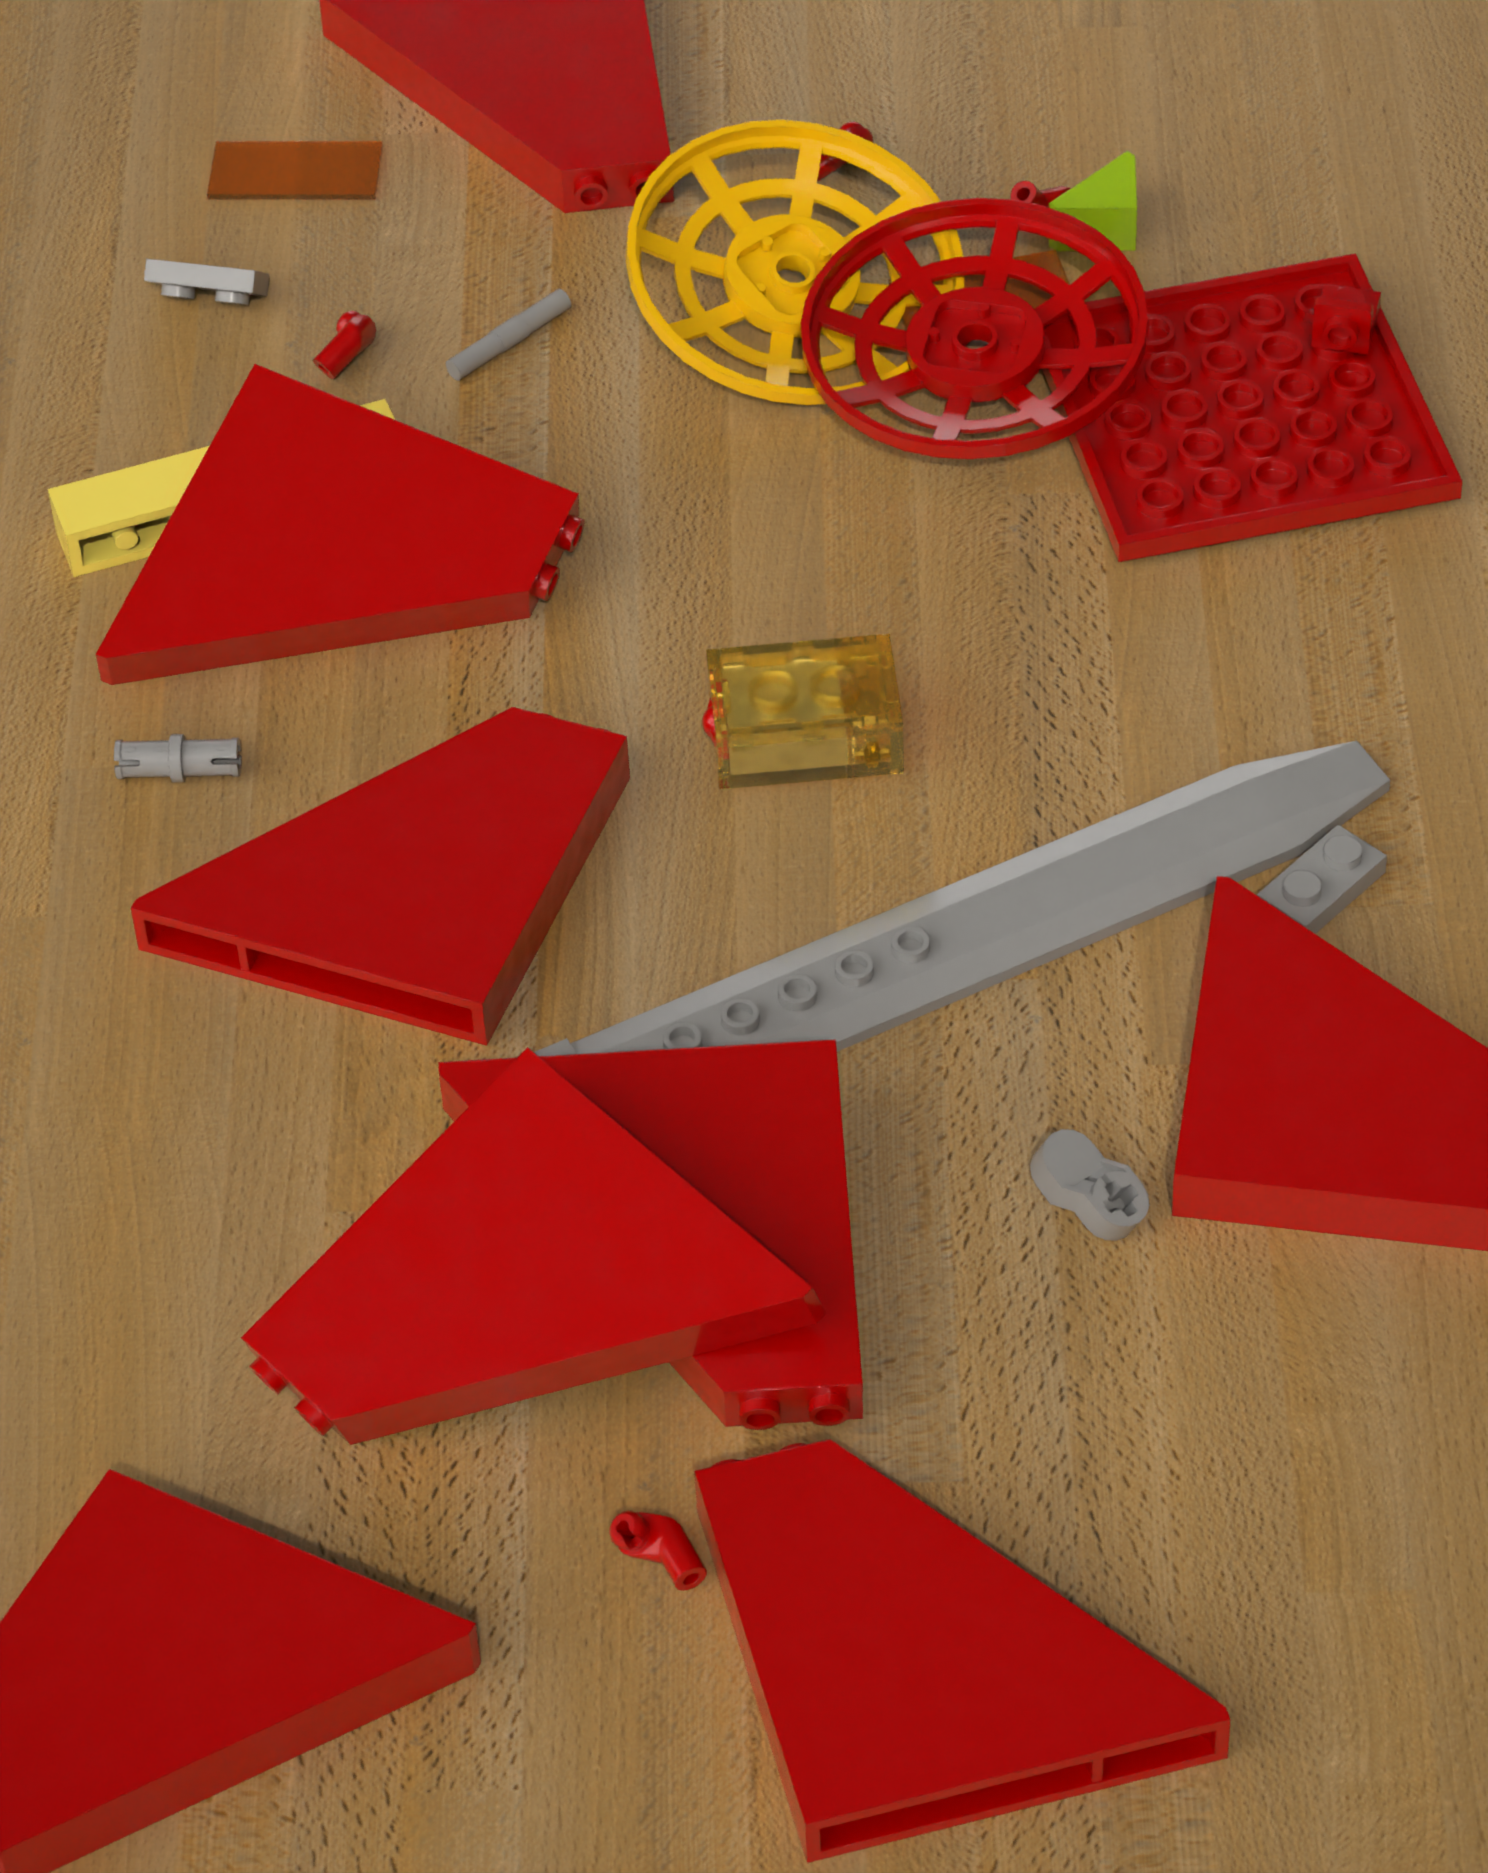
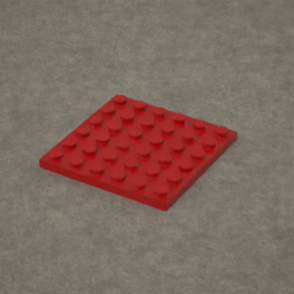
M1356 253L1145 291L1149 329L1145 355L1135 378L1119 400L1099 418L1069 436L1118 562L1461 498L1463 481L1381 306L1368 355L1311 347L1314 305L1316 298L1322 294L1324 284L1373 291ZM1121 295L1085 302L1095 323L1096 347L1130 343L1129 314ZM1069 313L1044 327L1045 348L1078 349V331ZM1125 364L1091 368L1078 390L1058 407L1060 415L1066 418L1089 404L1113 382ZM1042 369L1051 393L1063 383L1072 369Z

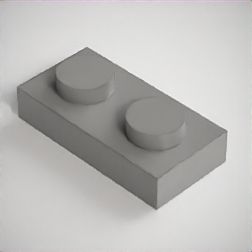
M146 259L144 281L162 285L161 295L195 299V289L197 288L215 290V301L249 305L250 294L267 296L270 274L247 269Z
M1336 825L1261 890L1257 896L1316 934L1386 872L1387 855L1340 825Z

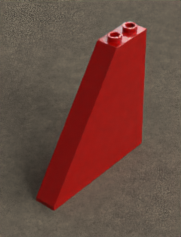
M319 0L323 36L564 213L634 206L636 198L649 176L671 155L644 0ZM673 187L661 198L659 203L674 202Z
M254 364L96 652L101 681L110 685H117L530 618L539 599L548 601L560 575V568L556 566L564 550L572 553L581 538L585 520L579 518V493Z
M511 707L137 898L131 906V913L138 950L487 1046L630 780L627 736L613 733L603 728H594L555 718L548 714Z
M1217 876L1174 1169L1172 1216L1488 1251V1048L1230 877Z
M836 1039L539 1056L810 1284L818 1296L826 1315L817 1324L669 1362L725 1427L743 1426L752 1430H765L783 1423L812 1422L821 1426H834L846 1420L863 1419V1381ZM516 1058L438 1062L443 1110L455 1121Z
M527 1047L271 1306L241 1339L256 1356V1359L249 1368L277 1395L287 1386L301 1399L294 1409L321 1436H324L332 1428L345 1441L353 1445L817 1324L826 1315V1312L810 1284Z
M831 1439L810 1444L795 1443L785 1446L776 1452L743 1460H723L712 1467L694 1471L697 1513L808 1863L1228 1758L1231 1716L1227 1706Z
M109 1469L0 1621V1873H49L474 1674L481 1664L476 1623Z

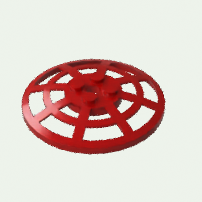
M996 198L947 200L915 207L881 220L859 233L833 254L818 273L805 299L801 319L803 358L810 379L825 403L847 424L870 438L889 446L916 454L953 459L1004 457L1038 449L1068 437L1095 421L1119 400L1135 378L1145 355L1149 329L1147 303L1143 286L1135 268L1114 243L1097 229L1066 213L1043 205ZM974 227L995 228L990 256L954 257L921 267L905 244V242L917 237L946 230ZM1018 232L1034 233L1063 243L1086 256L1095 265L1069 285L1062 278L1042 267L1013 259ZM884 253L900 278L889 284L874 298L865 310L862 318L830 308L829 306L834 296L845 282L868 261ZM985 275L982 287L960 288L943 294L933 284L937 281L957 276ZM1008 278L1018 279L1034 285L1052 297L1036 308H1033L1021 297L1005 291ZM1111 280L1119 290L1128 310L1131 339L1129 344L1096 347L1095 323L1084 300ZM911 293L922 306L912 317L907 331L881 325L882 320L889 311ZM1069 313L1078 331V349L1045 348L1044 327ZM822 327L855 338L856 366L865 384L864 386L835 391L829 384L821 363L820 335ZM972 340H982L988 343L986 346L977 349L964 347ZM873 344L907 352L910 371L882 380L873 362ZM1125 364L1113 382L1089 404L1066 418L1054 411V409L1061 406L1078 390L1091 368ZM1040 369H1072L1063 383L1042 400L1025 387ZM926 388L935 395L948 399L941 417L916 409L898 397ZM1004 398L1018 411L996 418L966 420L972 403L987 402ZM881 403L886 409L904 420L925 428L934 429L935 432L932 438L906 433L879 423L855 408ZM1029 422L1039 427V429L1005 438L974 441L958 440L960 433L997 432Z

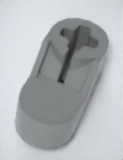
M1067 1129L1056 1131L1034 1153L1030 1163L1031 1177L1038 1189L1051 1205L1073 1211L1093 1235L1109 1241L1120 1240L1127 1237L1147 1215L1149 1197L1139 1178L1128 1165L1104 1158L1093 1142L1084 1134Z

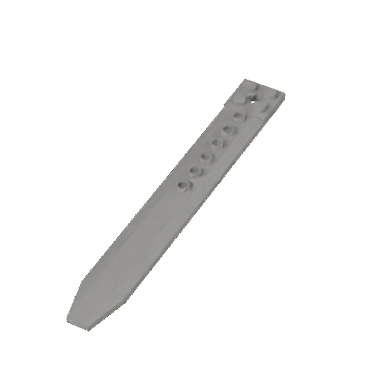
M1358 741L1234 765L580 1040L570 1043L566 1038L534 1053L538 1056L832 1039H836L838 1052L1209 895L1215 891L1217 876L1230 877L1234 881L1239 882L1298 857L1315 845L1336 825L1341 826L1387 793L1390 789V779Z

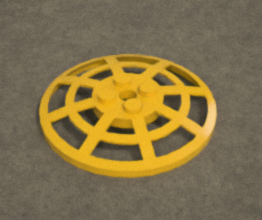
M792 120L750 121L719 128L693 139L669 155L649 176L637 196L626 235L625 262L630 287L642 315L659 339L683 362L709 379L740 393L773 402L800 405L826 404L816 388L788 386L789 373H808L804 359L791 358L794 338H802L801 319L804 303L816 276L833 254L859 233L881 220L915 207L941 202V200L929 184L904 161L881 146L848 131L818 123ZM788 148L799 150L795 179H760L738 184L731 188L728 187L712 162L725 155L752 149ZM821 154L839 158L868 171L891 186L900 197L875 215L869 208L849 195L831 187L817 184ZM693 172L709 200L703 203L689 218L680 234L678 243L646 230L649 219L661 198L681 178ZM766 198H791L789 214L767 216L756 221L751 219L741 204ZM813 203L821 204L841 213L855 222L859 228L843 237L830 226L811 218ZM720 215L736 235L729 246L726 258L694 249L703 231ZM956 229L931 234L938 249L940 261L954 257H964ZM642 251L674 264L677 292L690 318L668 324L652 303L645 286L641 266ZM882 253L888 266L892 283L900 278L885 254ZM783 269L794 272L798 271L805 277V280L797 283L788 282L781 278L778 272ZM859 269L845 282L834 296L829 307L849 314L854 303L870 305L874 298L888 285L860 282L861 274ZM691 270L723 279L724 289L729 302L705 311L694 290ZM964 276L943 280V285L935 286L941 294L964 288ZM911 293L889 311L882 320L881 325L897 328L904 316L906 307L921 305ZM744 319L755 327L771 333L769 353L760 352L740 343L722 329ZM822 327L821 334L823 333L842 351L837 354L821 357L824 371H832L856 363L855 338ZM707 336L712 342L731 355L755 366L766 368L765 381L746 377L719 365L691 347L687 342ZM873 344V362L882 380L910 371L908 361L897 367L876 351L882 346ZM861 381L832 388L835 391L864 386L865 384Z

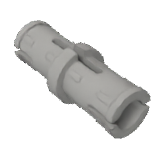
M171 734L169 740H116L114 745V761H119V765L114 767L117 779H124L125 777H170L172 783L185 782L186 776L233 775V777H240L242 768V755L238 756V751H241L240 738L186 740L184 734Z

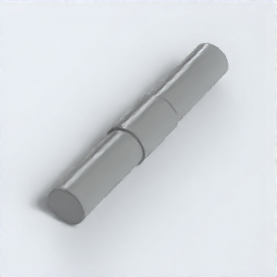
M562 289L555 290L447 360V371L455 380L462 379L571 308L569 296Z

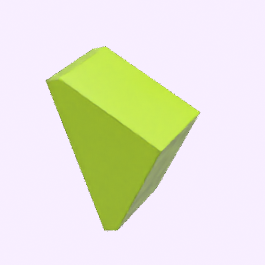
M1126 151L1050 202L1049 208L1071 215L1097 229L1121 251H1136L1137 189L1135 155ZM1049 239V247L1055 251H1075L1063 243Z

